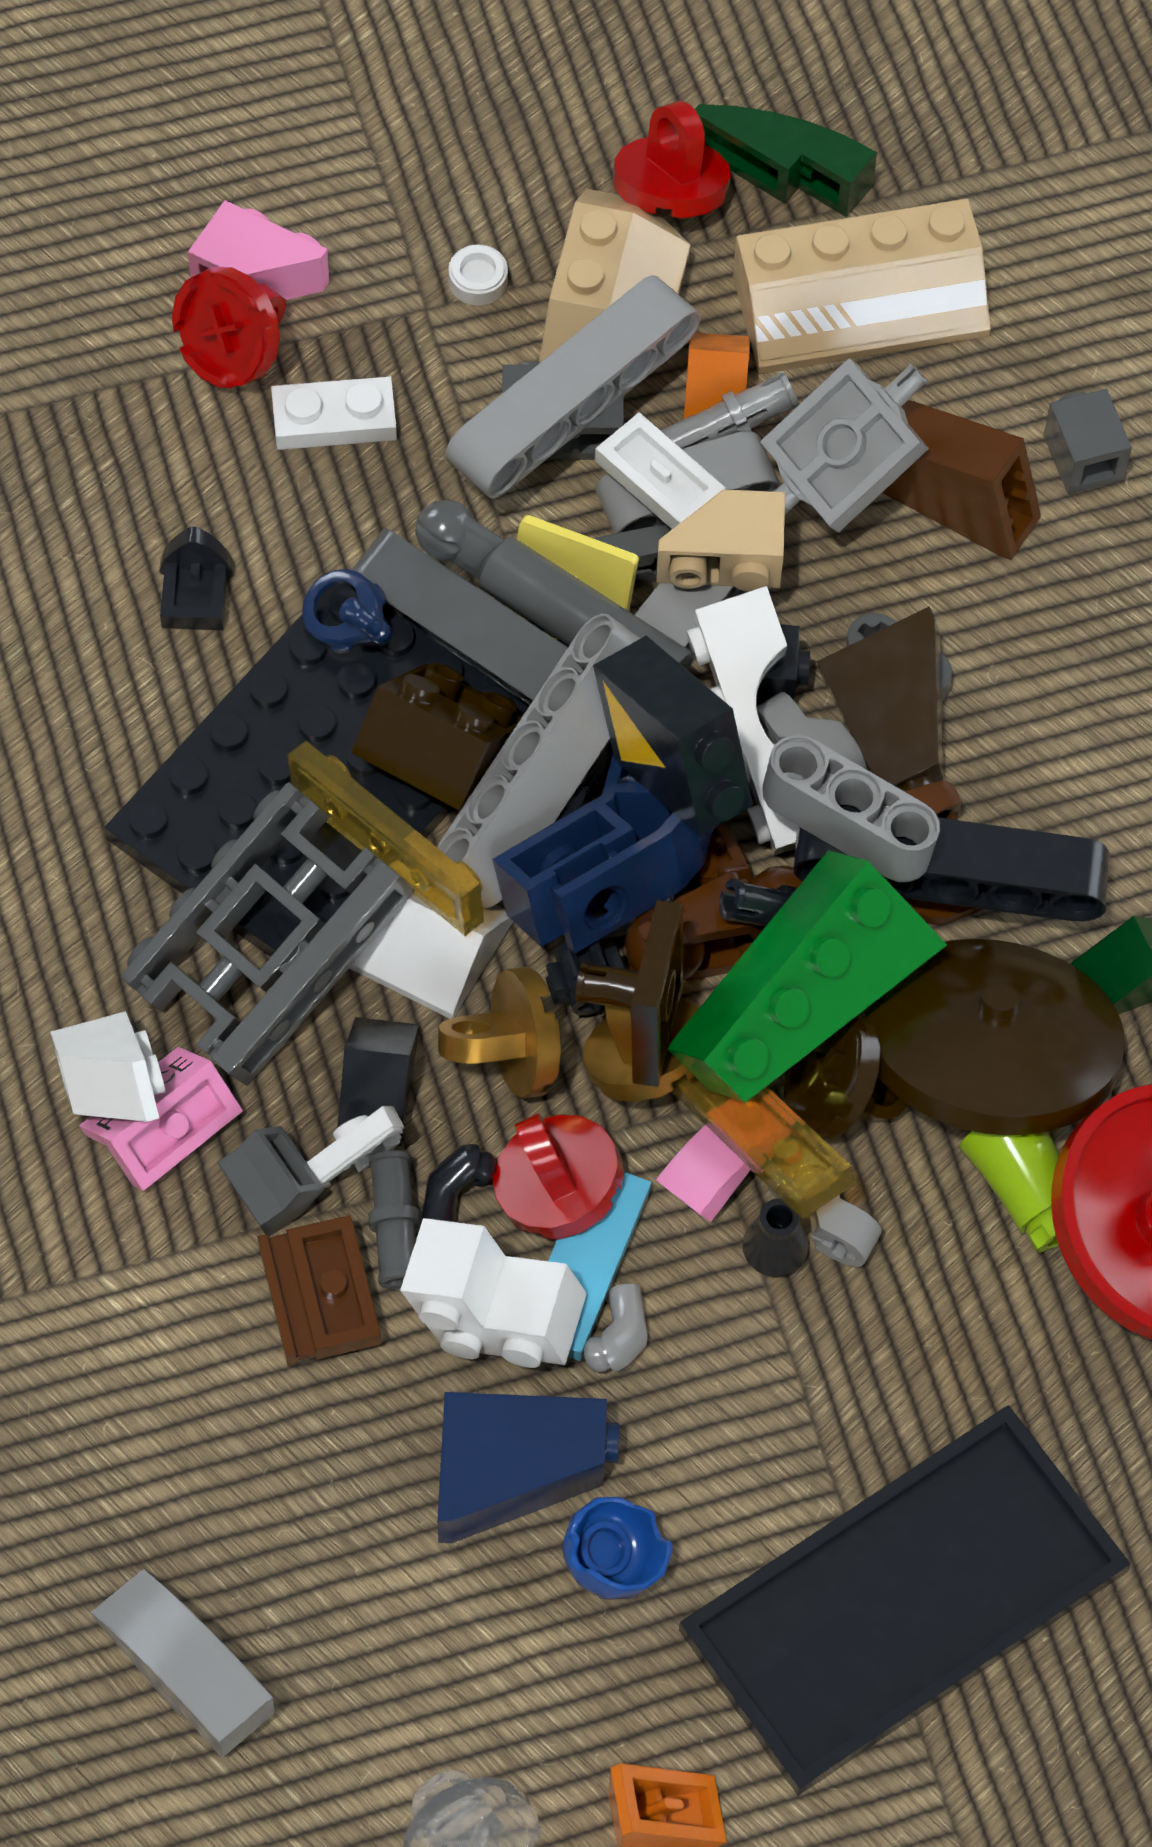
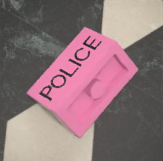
M180 1047L174 1049L158 1062L165 1087L164 1093L154 1095L159 1119L143 1122L90 1116L79 1125L85 1136L107 1146L132 1186L142 1191L146 1190L243 1111L213 1063Z

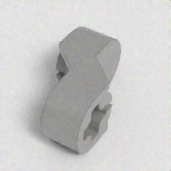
M780 692L756 706L760 724L774 745L782 738L790 735H804L815 739L867 770L859 746L841 721L806 717L796 702L785 692Z
M787 1150L767 1183L768 1189L773 1196L789 1200L797 1207L799 1213L809 1217L813 1235L812 1239L817 1251L845 1265L853 1267L863 1266L882 1234L881 1226L868 1213L840 1198L833 1165L801 1150Z

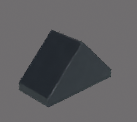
M355 1017L344 1047L338 1127L356 1117L370 1116L382 1106H393L405 1127L419 1024ZM402 1129V1130H403V1133L400 1134V1136H401L402 1138H401L400 1143H399V1145H398V1146H401V1147H402L404 1129Z

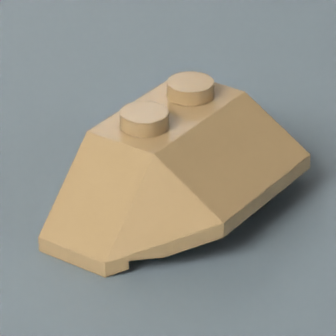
M586 189L574 204L549 298L539 362H542L648 276L655 275L679 294L690 253V244L657 212L656 214H649L639 207L625 202L618 194Z

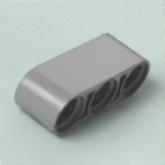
M738 432L682 449L719 481L726 490L774 492L781 486L766 450L760 443L761 439L755 432ZM609 473L598 481L595 490L613 534L652 526H668Z
M790 735L782 738L774 745L770 754L762 792L767 806L775 813L843 853L868 860L881 875L891 880L910 882L920 878L927 871L940 832L939 819L929 806L810 737ZM784 773H797L805 779L795 780L789 778ZM839 805H851L857 807L861 812H849ZM895 837L909 838L917 845L900 843Z

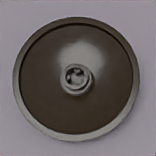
M991 939L944 941L947 946L866 1008L865 1016L875 1026L880 1043L878 1076L896 1096L919 1112L948 1125L979 1133L995 1135L1037 1134L1059 1129L1081 1120L1100 1106L1110 1095L1116 1084L1123 1058L1125 1041L1122 1022L1115 1006L1104 991L1091 978L1066 961L1044 951L1018 943Z

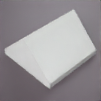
M402 860L391 867V869L416 891L349 969L451 1019L456 1016L513 921L506 915L505 909L497 905L489 908L480 907L435 877L434 874L406 860Z

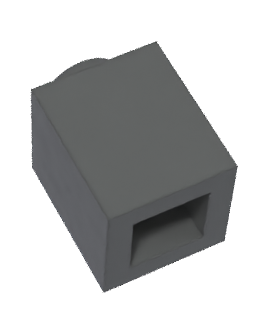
M1107 388L1087 394L1085 392H1073L1063 396L1058 401L1051 402L1043 436L1067 494L1124 480L1132 447Z

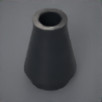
M776 1198L766 1202L760 1211V1215L747 1229L743 1238L742 1247L747 1262L756 1271L767 1276H785L796 1271L803 1264L808 1253V1241L799 1221V1211L789 1200Z

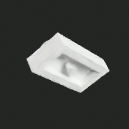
M391 377L271 386L277 450L397 440Z
M640 412L595 448V462L671 529L675 528L720 491L726 490L719 481Z

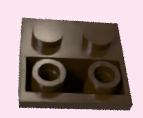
M425 663L377 687L351 753L460 811L524 714L516 711V703L508 697L492 691L480 692L463 683V676L453 668L439 663Z

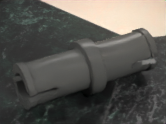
M398 1150L382 1151L369 1157L374 1210L368 1213L369 1229L376 1233L378 1284L388 1289H401L416 1242L415 1229L421 1226L420 1209L413 1206L411 1156H409L408 1152Z

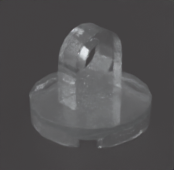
M449 1770L430 1777L419 1787L413 1797L411 1811L414 1819L404 1835L403 1847H533L535 1838L540 1843L541 1826L536 1811L526 1795L512 1783L490 1777L472 1779L463 1771Z

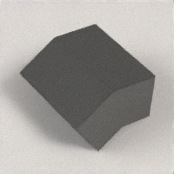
M282 1126L255 1129L240 1147L217 1161L258 1225L267 1234V1237H270L301 1216L324 1190V1187Z

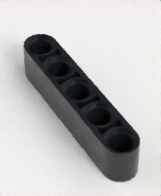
M839 805L849 812H861L857 807L851 805ZM938 818L940 832L927 871L920 878L910 882H897L884 877L906 899L1084 922L1095 920L1106 912L1109 850L1104 844L1083 837ZM797 826L794 875L803 881L828 850L841 854L845 853ZM895 837L900 843L917 845L909 838Z

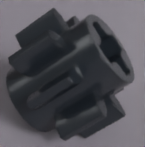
M597 940L574 954L567 947L566 941L560 944L554 951L556 962L546 965L548 976L545 979L554 1004L559 1005L569 1001L573 1013L577 1015H591L605 1010V1005L585 1002L584 1004L576 1003L578 973L580 972L582 961L625 969L618 946H612L603 950L600 941Z

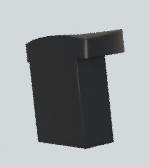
M192 526L179 533L168 543L162 553L159 572L164 575L160 612L162 628L223 631L227 578L234 576L235 563L222 543L199 527Z

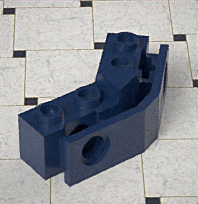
M613 753L601 796L492 859L506 915L541 947L564 934L567 947L575 954L653 908L657 900L664 901L683 890L705 864L713 829L702 836L696 834L615 762ZM599 907H604L608 912L602 917L596 919L592 914H589Z

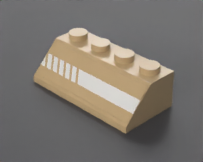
M968 199L736 236L733 280L747 333L750 336V344L758 374L990 336L991 327L983 249Z

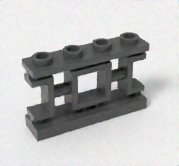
M290 782L285 784L280 791L275 790L268 794L259 803L254 812L252 824L238 840H230L221 847L212 860V870L196 888L186 890L177 898L170 909V919L154 937H147L133 949L127 960L128 967L121 975V979L126 984L136 990L148 1003L161 1012L181 989L206 1009L217 1020L196 1045L207 1053L224 1071L246 1086L257 1076L416 891L366 847L350 866L343 871L311 844L309 840L327 821L329 816ZM287 839L308 858L282 887L262 870L261 866L280 844ZM329 875L351 895L325 924L305 907L303 903L323 879ZM267 890L296 915L301 922L263 967L259 969L225 938ZM202 937L221 953L223 957L202 982L198 984L176 965L199 938ZM242 974H245L266 994L241 1022L218 1001Z

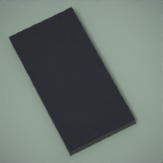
M1007 1405L679 1623V1632L794 1792L799 1796L1125 1575L1131 1563L1011 1407Z

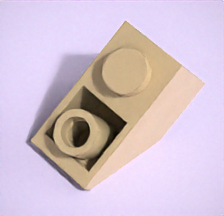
M724 489L659 539L656 583H672L677 587L687 589L697 588L702 585L734 586L743 591H753L765 586L767 588H780L784 556L785 492Z

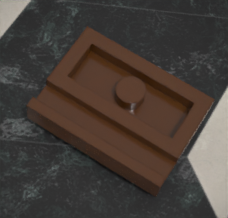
M351 1215L286 1229V1234L267 1237V1234L257 1236L287 1366L297 1364V1360L316 1356V1359L382 1345L381 1333Z

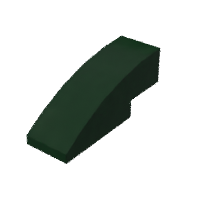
M699 104L695 108L702 121L705 145L721 154L729 164L731 172L784 204L800 189L847 218L873 187L877 152L841 133L810 121L772 111Z

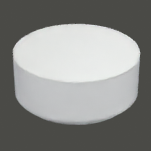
M471 245L462 248L451 258L449 263V287L457 299L469 305L482 306L495 302L504 294L508 283V267L505 258L496 249L485 245Z

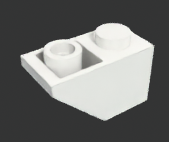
M126 1011L50 1032L63 1084L73 1114L143 1122L159 1119L154 1095L165 1092L156 1055L152 1053L146 1030L134 1033Z

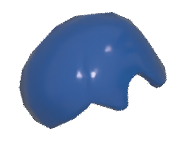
M621 1497L594 1498L570 1517L562 1545L565 1563L576 1583L601 1599H627L637 1596L665 1575L673 1552L672 1542L665 1540L658 1530L655 1513L642 1506L633 1505L631 1501Z

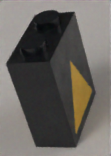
M647 635L593 665L615 762L696 834L702 836L753 806L734 711L731 706Z

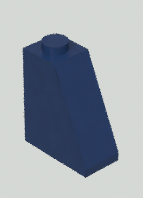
M445 1392L437 1520L438 1543L452 1544L603 1486L604 1463H618L619 1423L606 1422L607 1399Z

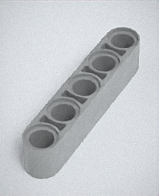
M655 275L646 277L465 423L450 440L445 452L446 460L489 498L494 499L502 496L678 352L695 334L701 321L700 312Z
M601 613L596 615L583 625L438 844L431 861V871L435 877L480 907L489 908L502 900L492 859L556 821L610 739L593 665L639 640L640 637L609 614Z

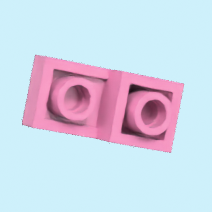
M758 1093L746 1103L735 1099L716 1114L685 1144L658 1176L656 1181L699 1215L711 1222L751 1170L762 1178L801 1126Z

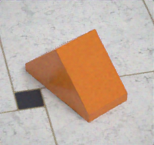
M695 332L689 342L684 419L721 402V395L731 390L734 395L746 390L750 336Z
M623 1763L610 1767L608 1798L617 1847H718L727 1843L715 1775Z

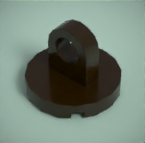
M858 1014L785 1072L784 1101L787 1112L795 1114V1122L801 1126L798 1129L799 1131L831 1139L845 1133L858 1119L864 1121L889 1120L899 1116L906 1109L908 1104L896 1096L886 1085L885 1097L880 1105L872 1098L879 1072L880 1043L875 1026L866 1016Z

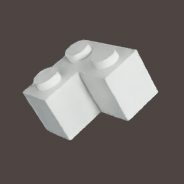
M426 1218L422 1220L400 1289L401 1293L419 1315V1319L427 1325L445 1352L463 1359H476L480 1353L502 1356L515 1365L527 1368H536L540 1366L541 1362L566 1364L587 1294L567 1264L505 1256L485 1226Z

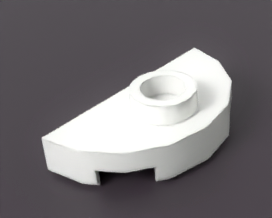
M382 1106L370 1116L356 1117L338 1127L333 1132L336 1141L310 1159L307 1164L325 1189L331 1186L330 1180L349 1169L352 1164L355 1165L358 1172H361L369 1167V1157L382 1151H390L397 1147L402 1138L400 1134L403 1133L402 1129L405 1127L393 1106Z

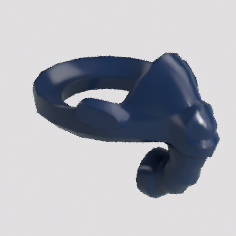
M340 569L324 574L309 588L303 600L302 617L306 629L314 638L328 645L330 650L335 653H348L357 645H386L393 635L392 628L388 625L383 614V606L386 602L383 589L377 583L373 584L359 572L350 569ZM346 583L353 586L358 599L351 597L342 604L339 610V618L344 623L338 626L321 624L316 614L317 603L321 595L328 588L336 584Z

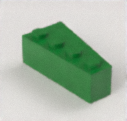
M828 850L667 1046V1049L708 1090L746 1103L947 946V944L868 860Z

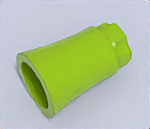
M974 1131L969 1133L959 1144V1149L986 1179L1005 1206L1019 1232L1026 1233L1029 1242L1037 1253L1058 1247L1052 1221L1051 1187L1059 1152L1049 1131L1028 1135H995Z

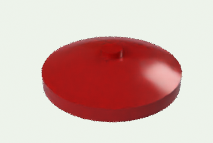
M1152 1084L1117 1094L1095 1108L1080 1121L1069 1135L1059 1154L1051 1187V1211L1055 1235L1071 1274L1090 1300L1106 1315L1128 1330L1148 1339H1152Z

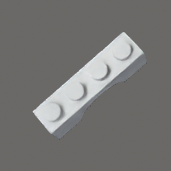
M767 586L696 609L694 614L696 628L687 630V636L697 665L701 666L709 663L716 683V687L710 688V690L733 708L747 779L757 804L747 809L748 816L758 844L769 841L775 856L795 849L797 825L768 807L762 792L774 744L767 737L760 724L756 707V695L764 676L785 656L787 643ZM784 773L789 778L795 780L805 779L797 773Z

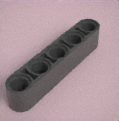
M385 527L352 569L361 573L373 584L377 583L383 589L386 597L385 605L388 608H391L401 617L403 615L408 616L429 634L428 637L529 706L568 648Z

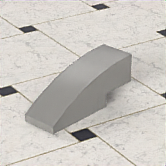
M145 1569L141 1570L91 1612L94 1620L178 1715L183 1714L221 1758L275 1714L273 1697L181 1601Z

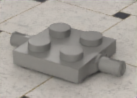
M848 358L760 441L777 462L781 478L784 481L774 492H785V515L798 502L803 501L814 507L825 522L839 533L929 449L910 427L905 411L901 407L928 383V380L912 363L884 388L873 382L857 363Z

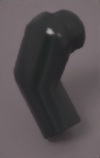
M477 1144L458 1146L428 1176L421 1223L423 1218L454 1222L458 1192L468 1182L476 1186H483L486 1182L491 1181L496 1170L495 1157L488 1151H480Z

